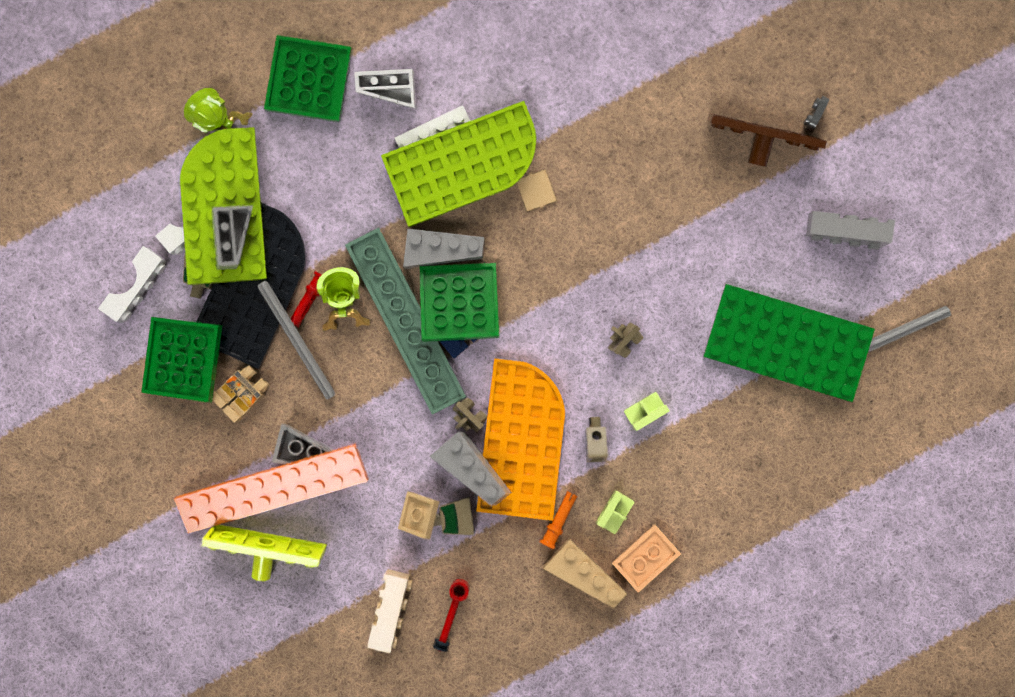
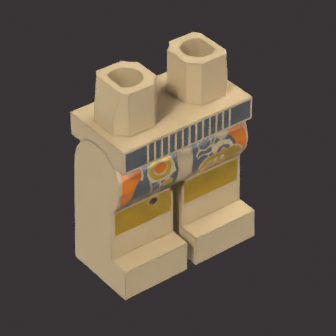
M248 365L243 370H237L234 375L213 393V401L220 409H223L222 411L234 423L240 422L265 396L264 392L270 386L263 378L256 384L251 380L257 374V371L251 365Z

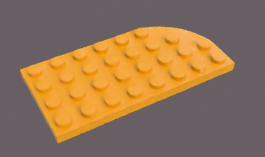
M494 358L483 456L512 493L493 506L478 496L476 512L553 521L565 408L561 394L554 382L542 370L529 363Z

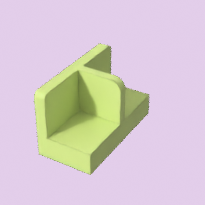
M657 392L624 410L635 431L670 412L667 405L663 404Z
M615 490L595 523L616 534L623 521L627 519L626 516L632 508L634 501Z

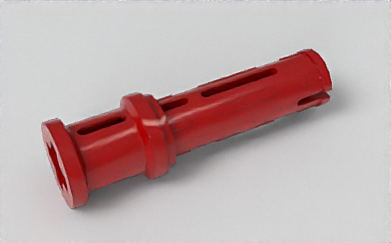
M317 271L314 272V277L310 284L306 285L305 290L307 291L290 318L296 327H300L316 297H319L317 282L322 274Z

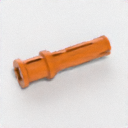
M568 491L552 523L547 525V531L543 539L539 541L554 550L559 535L563 533L562 527L578 496L573 494L569 501L572 493Z

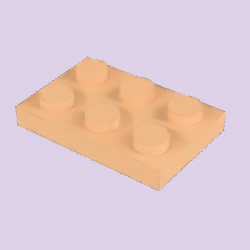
M654 524L618 556L612 564L633 588L640 592L679 557L681 553Z

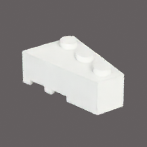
M412 69L354 72L355 89L358 94L416 109L414 71Z

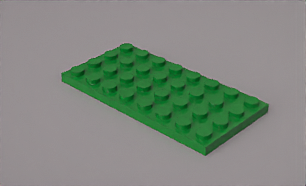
M725 284L703 357L852 403L875 329Z

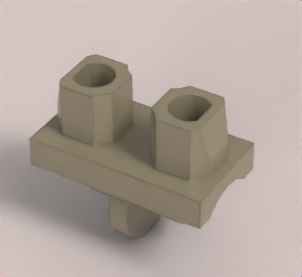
M631 322L627 326L621 324L618 329L612 326L611 330L614 334L610 339L613 342L608 346V349L626 358L631 353V349L626 346L631 340L637 345L643 339L642 334L639 332L640 328Z
M469 397L462 402L459 401L452 408L458 414L453 419L458 423L455 427L457 430L461 427L466 431L472 428L477 433L484 426L483 423L487 419V415L480 410L474 416L469 410L475 404Z

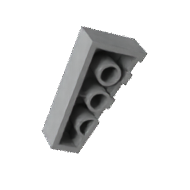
M813 211L809 213L806 236L811 237L813 241L827 239L832 244L847 242L851 247L866 245L868 249L879 250V248L892 243L895 220L888 219L884 223L878 222V218L874 217L859 220V217L855 215H844L843 218H840V214Z
M408 229L403 267L404 269H411L419 266L483 259L485 239L478 236Z
M281 424L272 462L284 465L334 449L287 424Z
M465 432L456 433L430 455L433 460L491 506L497 505L512 493Z

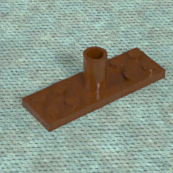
M711 113L708 116V121L712 123L711 126L724 130L726 126L730 127V130L735 133L743 134L744 131L755 133L748 163L767 167L774 137L786 140L785 143L800 147V143L804 144V147H807V149L818 151L819 148L825 149L827 143L826 140Z

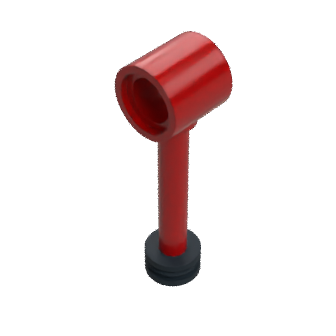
M456 579L449 589L452 602L440 638L435 639L433 648L438 651H448L447 648H449L450 643L447 642L459 602L465 600L469 594L470 586L464 579ZM456 586H462L465 589V592L463 594H457L454 588Z

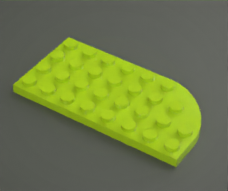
M521 101L382 154V160L408 227L513 187L526 174L532 163L536 149V131L525 101Z
M255 128L218 130L204 137L191 149L185 158L180 172L188 285L267 279ZM253 206L237 269L217 270L212 223L213 207Z

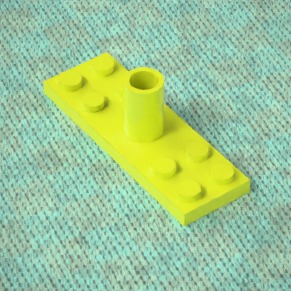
M225 525L211 527L202 540V546L208 547L211 550L221 549L227 550L229 553L254 555L251 577L257 581H268L271 579L273 559L282 560L288 564H303L310 568L318 567L327 547V544Z

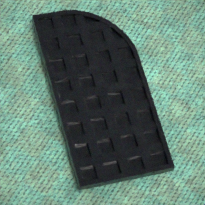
M262 202L261 211L267 279L214 283L196 321L198 323L221 325L222 332L219 351L257 369L261 368L280 327V323L257 286L267 281L287 312L306 268V249L298 228L283 212Z

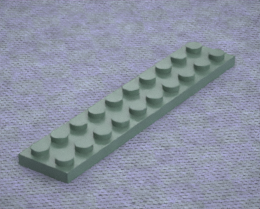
M378 227L345 244L432 415L466 398L438 341L422 342L421 308L380 228Z

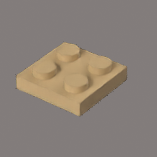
M407 491L398 529L423 539H430L440 501Z

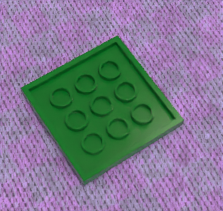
M276 35L264 110L340 123L352 47Z
M496 263L419 266L422 342L499 338Z
M151 317L141 393L212 403L222 326Z

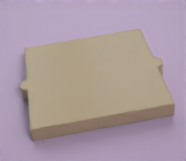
M546 170L535 174L529 173V176L523 177L517 183L527 211L539 207L543 208L544 205L557 201Z

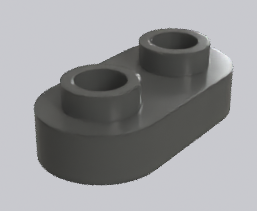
M822 95L821 98L817 97L812 105L814 111L812 115L808 114L803 123L806 126V131L812 133L815 130L829 102V98Z

